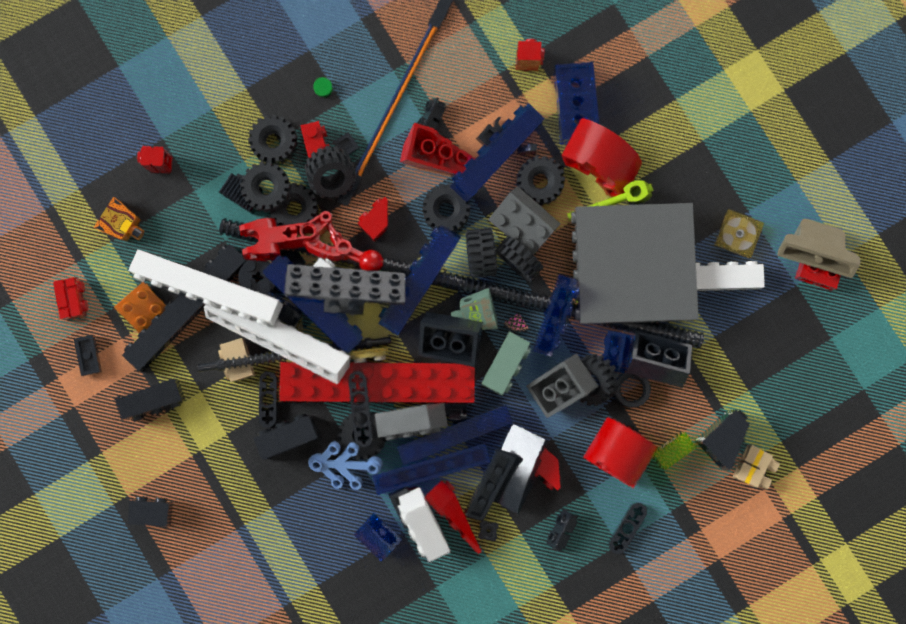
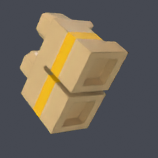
M748 444L741 457L743 462H739L732 477L753 487L769 489L772 480L765 477L764 474L766 470L776 473L780 464L772 459V455L754 445Z

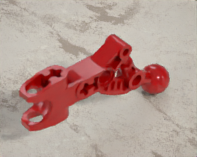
M328 211L322 212L306 223L277 226L275 219L263 218L239 226L241 236L255 237L259 240L255 245L242 250L243 259L276 260L280 258V250L305 247L309 253L323 259L327 258L331 261L354 260L359 263L362 270L380 271L384 264L383 257L378 251L367 250L362 252L353 248L351 243L344 239L340 232L336 231L332 224V215ZM327 230L331 235L330 240L334 247L320 241V237ZM306 233H312L311 236H305Z

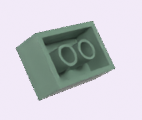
M509 332L481 385L499 395L507 394L513 384L510 382L512 376L516 377L522 367L519 364L521 359L525 360L531 350L528 347L530 342Z

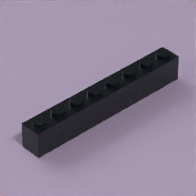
M231 244L225 245L219 250V255L214 260L211 259L205 265L206 269L202 273L230 282L248 260L243 259V255ZM180 292L179 297L175 301L172 300L165 306V311L161 315L158 314L152 319V325L148 329H143L137 336L139 338L134 343L131 342L125 347V352L122 356L137 371L144 372L201 313L205 306L204 300L197 298L194 301L185 297L186 294Z

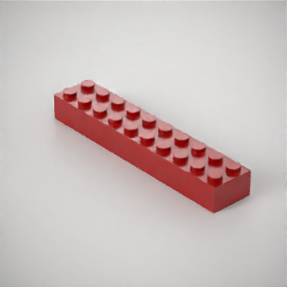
M280 362V401L351 402L348 379L353 371L359 370L364 372L367 378L369 402L474 403L475 367L454 363H350V367L339 383L336 384L294 362ZM356 374L352 381L356 382L357 388H353V392L364 390V387L360 388V381H363V378H359V375ZM356 394L354 401L365 402V397L362 394Z

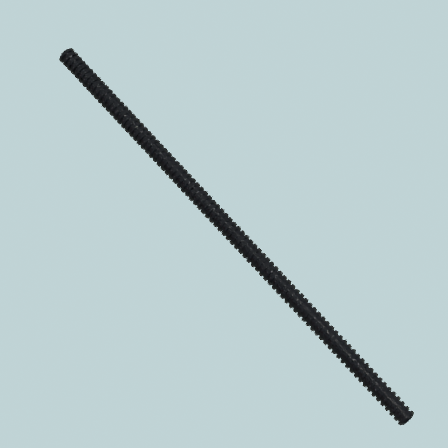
M226 218L221 221L219 228L221 235L225 233L226 236L231 235L233 238L237 236L238 239H249L250 242L254 240L257 243L259 241L255 237L241 236L239 226L243 225V222L239 224L238 221L233 222L231 219L227 221ZM305 247L289 249V251L295 250L296 253L299 251L301 254L307 253L308 256L312 254ZM388 257L383 258L384 264L380 270L383 272L404 273L405 279L411 278L412 281L416 279L417 282H429V285L433 283L434 286L440 285L441 288L445 286L446 289H458V292L462 290L463 293L469 292L471 295L472 293L489 288L492 300L498 299L500 302L504 300V303L508 301L510 304L516 303V306L520 304L522 305L521 307L527 306L529 309L533 307V310L537 308L539 311L545 310L546 313L549 311L551 314L556 313L558 316L562 314V317L566 315L568 318L574 317L575 319V309L578 308V303L575 304L573 301L569 303L568 300H557L556 297L552 299L551 296H540L539 293L535 295L534 292L528 293L527 290L523 292L522 289H510V286L506 288L505 285L499 286L498 283L494 285L493 282H490L489 284L487 281L481 282V279L477 281L475 280L476 278L470 279L468 276L464 278V275L460 277L458 274L452 275V272L448 274L446 271L441 272L439 269L435 271V268L431 270L429 267L423 268V265L419 267L417 264L412 265L410 262L406 264V261L402 263L400 260L394 261L393 258L389 260ZM340 260L342 264H353L354 267L358 265L361 268L359 263L354 260ZM656 322L603 324L604 327L608 325L609 328L615 327L616 330L620 328L621 331H632L633 334L638 330L690 344L692 348L695 346L696 349L702 347L704 340L702 332L698 334L697 331H686L685 328L681 330L680 327L674 328L673 325L669 327L668 324L662 325V323L657 324Z

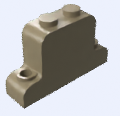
M803 219L795 234H787L778 249V256L849 278H853L860 266V257L853 252L847 251L845 248V233L843 230L810 219Z

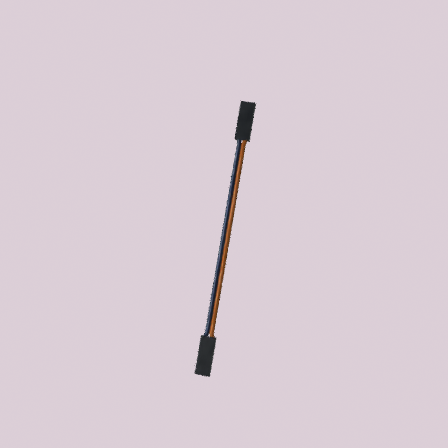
M439 0L428 22L429 28L355 169L356 182L352 185L350 191H346L347 194L344 196L343 194L339 195V198L336 200L338 203L346 207L349 206L362 180L361 175L434 32L440 29L453 0Z

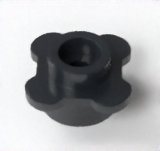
M485 520L481 521V531L478 537L481 540L490 539L495 541L499 525L496 522L487 523Z

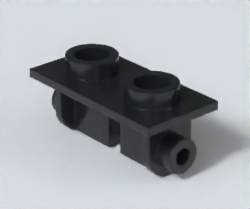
M438 97L428 100L424 107L426 111L417 123L436 130L439 123L433 121V118L441 119L446 109L445 103L442 101L438 102Z
M269 292L267 296L277 299L283 304L278 319L294 327L303 317L300 309H297L290 303L285 305L284 299L275 292Z
M428 402V405L438 404L440 402ZM444 403L446 417H449V422L462 423V421H466L467 403Z
M562 509L561 513L557 516L553 530L548 535L546 544L560 552L562 549H565L570 539V536L566 535L565 532H573L578 523V517Z

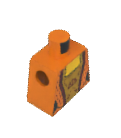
M115 197L112 198L94 226L95 229L125 242L129 240L130 236L140 240L145 232L138 227L141 219Z

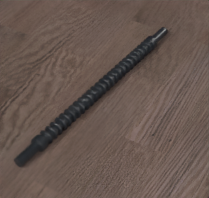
M367 337L364 340L359 339V341L354 339V342L349 340L346 343L343 341L342 344L340 342L334 344L333 342L330 347L345 353L347 350L352 352V349L357 351L358 348L361 350L366 348L368 350L372 349L373 346L391 344V337L375 339ZM272 351L271 354L266 352V355L260 353L259 356L257 354L255 356L250 354L249 357H246V355H244V358L238 356V359L233 357L232 360L229 358L224 360L222 358L218 359L217 362L197 364L198 372L216 369L224 371L225 368L230 370L231 367L236 369L237 366L242 368L243 365L245 367L247 365L253 366V364L258 366L259 363H262V365H264V362L270 364V361L275 363L276 360L278 362H281V360L286 362L287 358Z

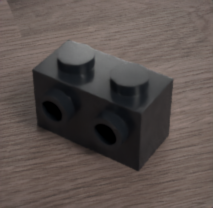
M136 496V499L129 502L127 524L159 527L171 526L173 502H167L168 498L157 497L155 501L148 500L147 496Z

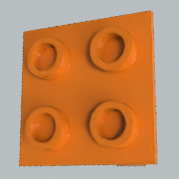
M142 282L117 303L114 308L140 333L143 329H147L152 325V319L158 314L161 315L165 311L166 305L152 291L148 284Z

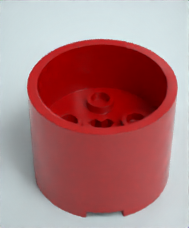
M607 417L583 458L634 489L658 447L628 427Z

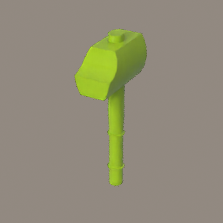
M633 181L623 188L625 193L596 202L590 206H612L624 201L632 204H644L652 197L653 187L645 181ZM570 212V213H567V216H568V219H569V220H571V212Z

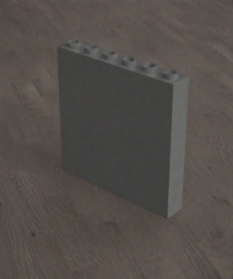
M693 203L576 207L574 212H571V223L575 224V231H572V243H576V251H573V262H576L577 270L573 272L574 281H577V289H574V299L578 301V308L575 309V319L579 320V325L698 320Z

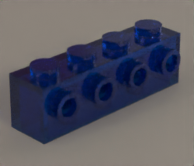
M558 275L534 341L533 351L552 357L554 349L558 350L561 341L559 338L560 333L565 331L567 322H565L566 317L571 315L573 298L577 299L580 290L577 287L578 280Z

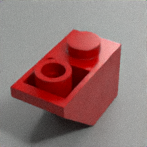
M386 197L382 200L380 198L377 199L372 205L373 208L369 212L365 211L358 218L359 227L374 242L388 230L389 202Z
M544 448L539 458L542 461L535 476L538 477L540 475L545 479L543 483L549 489L555 488L559 490L558 459Z

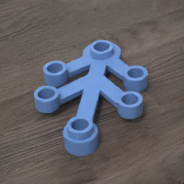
M335 441L331 442L322 454L316 453L308 460L309 467L315 472H323L332 480L331 485L336 489L342 487L344 478L336 475L330 468H335L350 481V487L358 490L362 486L363 481L349 469L367 470L370 474H377L383 466L382 460L376 456L370 457L368 462L346 461L350 456H355L359 451V446L354 442L350 443L346 450L335 460H327L331 455L338 454L341 448L340 444Z

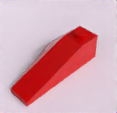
M418 123L413 124L404 143L400 163L474 181L477 180L481 163L463 149L461 150L452 144V141L442 137L435 129Z
M441 480L424 498L442 517L446 518L456 531H459L463 539L479 554L481 548L453 492L455 488L448 480L446 482Z

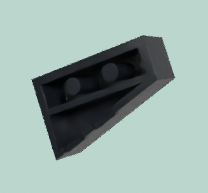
M175 378L140 391H133L132 394L123 397H114L121 420H133V422L145 419L144 415L150 413L152 416L163 412L162 409L166 407L170 409L180 407L181 402L186 401L180 382Z

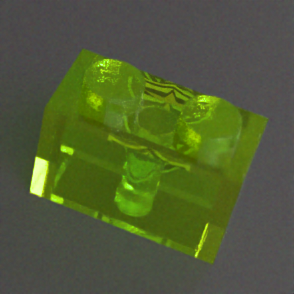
M680 432L660 446L653 458L661 470H667L697 447L686 432Z

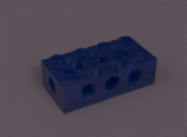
M593 62L555 65L553 72L560 145L568 144L577 127L574 120L585 118L599 124ZM571 83H577L579 87L575 88ZM573 101L580 102L581 106H575Z

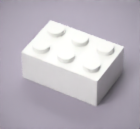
M420 487L398 497L401 504L398 506L405 525L408 526L413 541H416L421 556H426L428 562L449 553L450 550L444 534Z

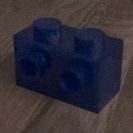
M608 331L604 339L605 349L602 356H604V360L609 359L611 361L610 366L614 365L616 367L615 372L625 373L632 335Z
M375 513L353 534L381 562L402 540Z

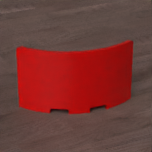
M585 118L580 120L562 153L566 166L572 167L587 176L589 174L597 178L595 182L610 197L625 193L623 188L634 181L642 166L639 155L624 139L604 126Z

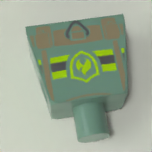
M489 288L462 298L460 300L461 310L451 312L453 317L483 322V330L498 329V319Z

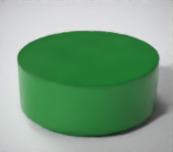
M318 78L313 84L314 92L319 97H327L332 93V83L327 78Z

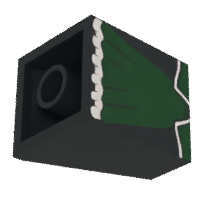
M727 410L695 440L720 469L728 471L732 469L750 425L747 421L748 417L741 410Z

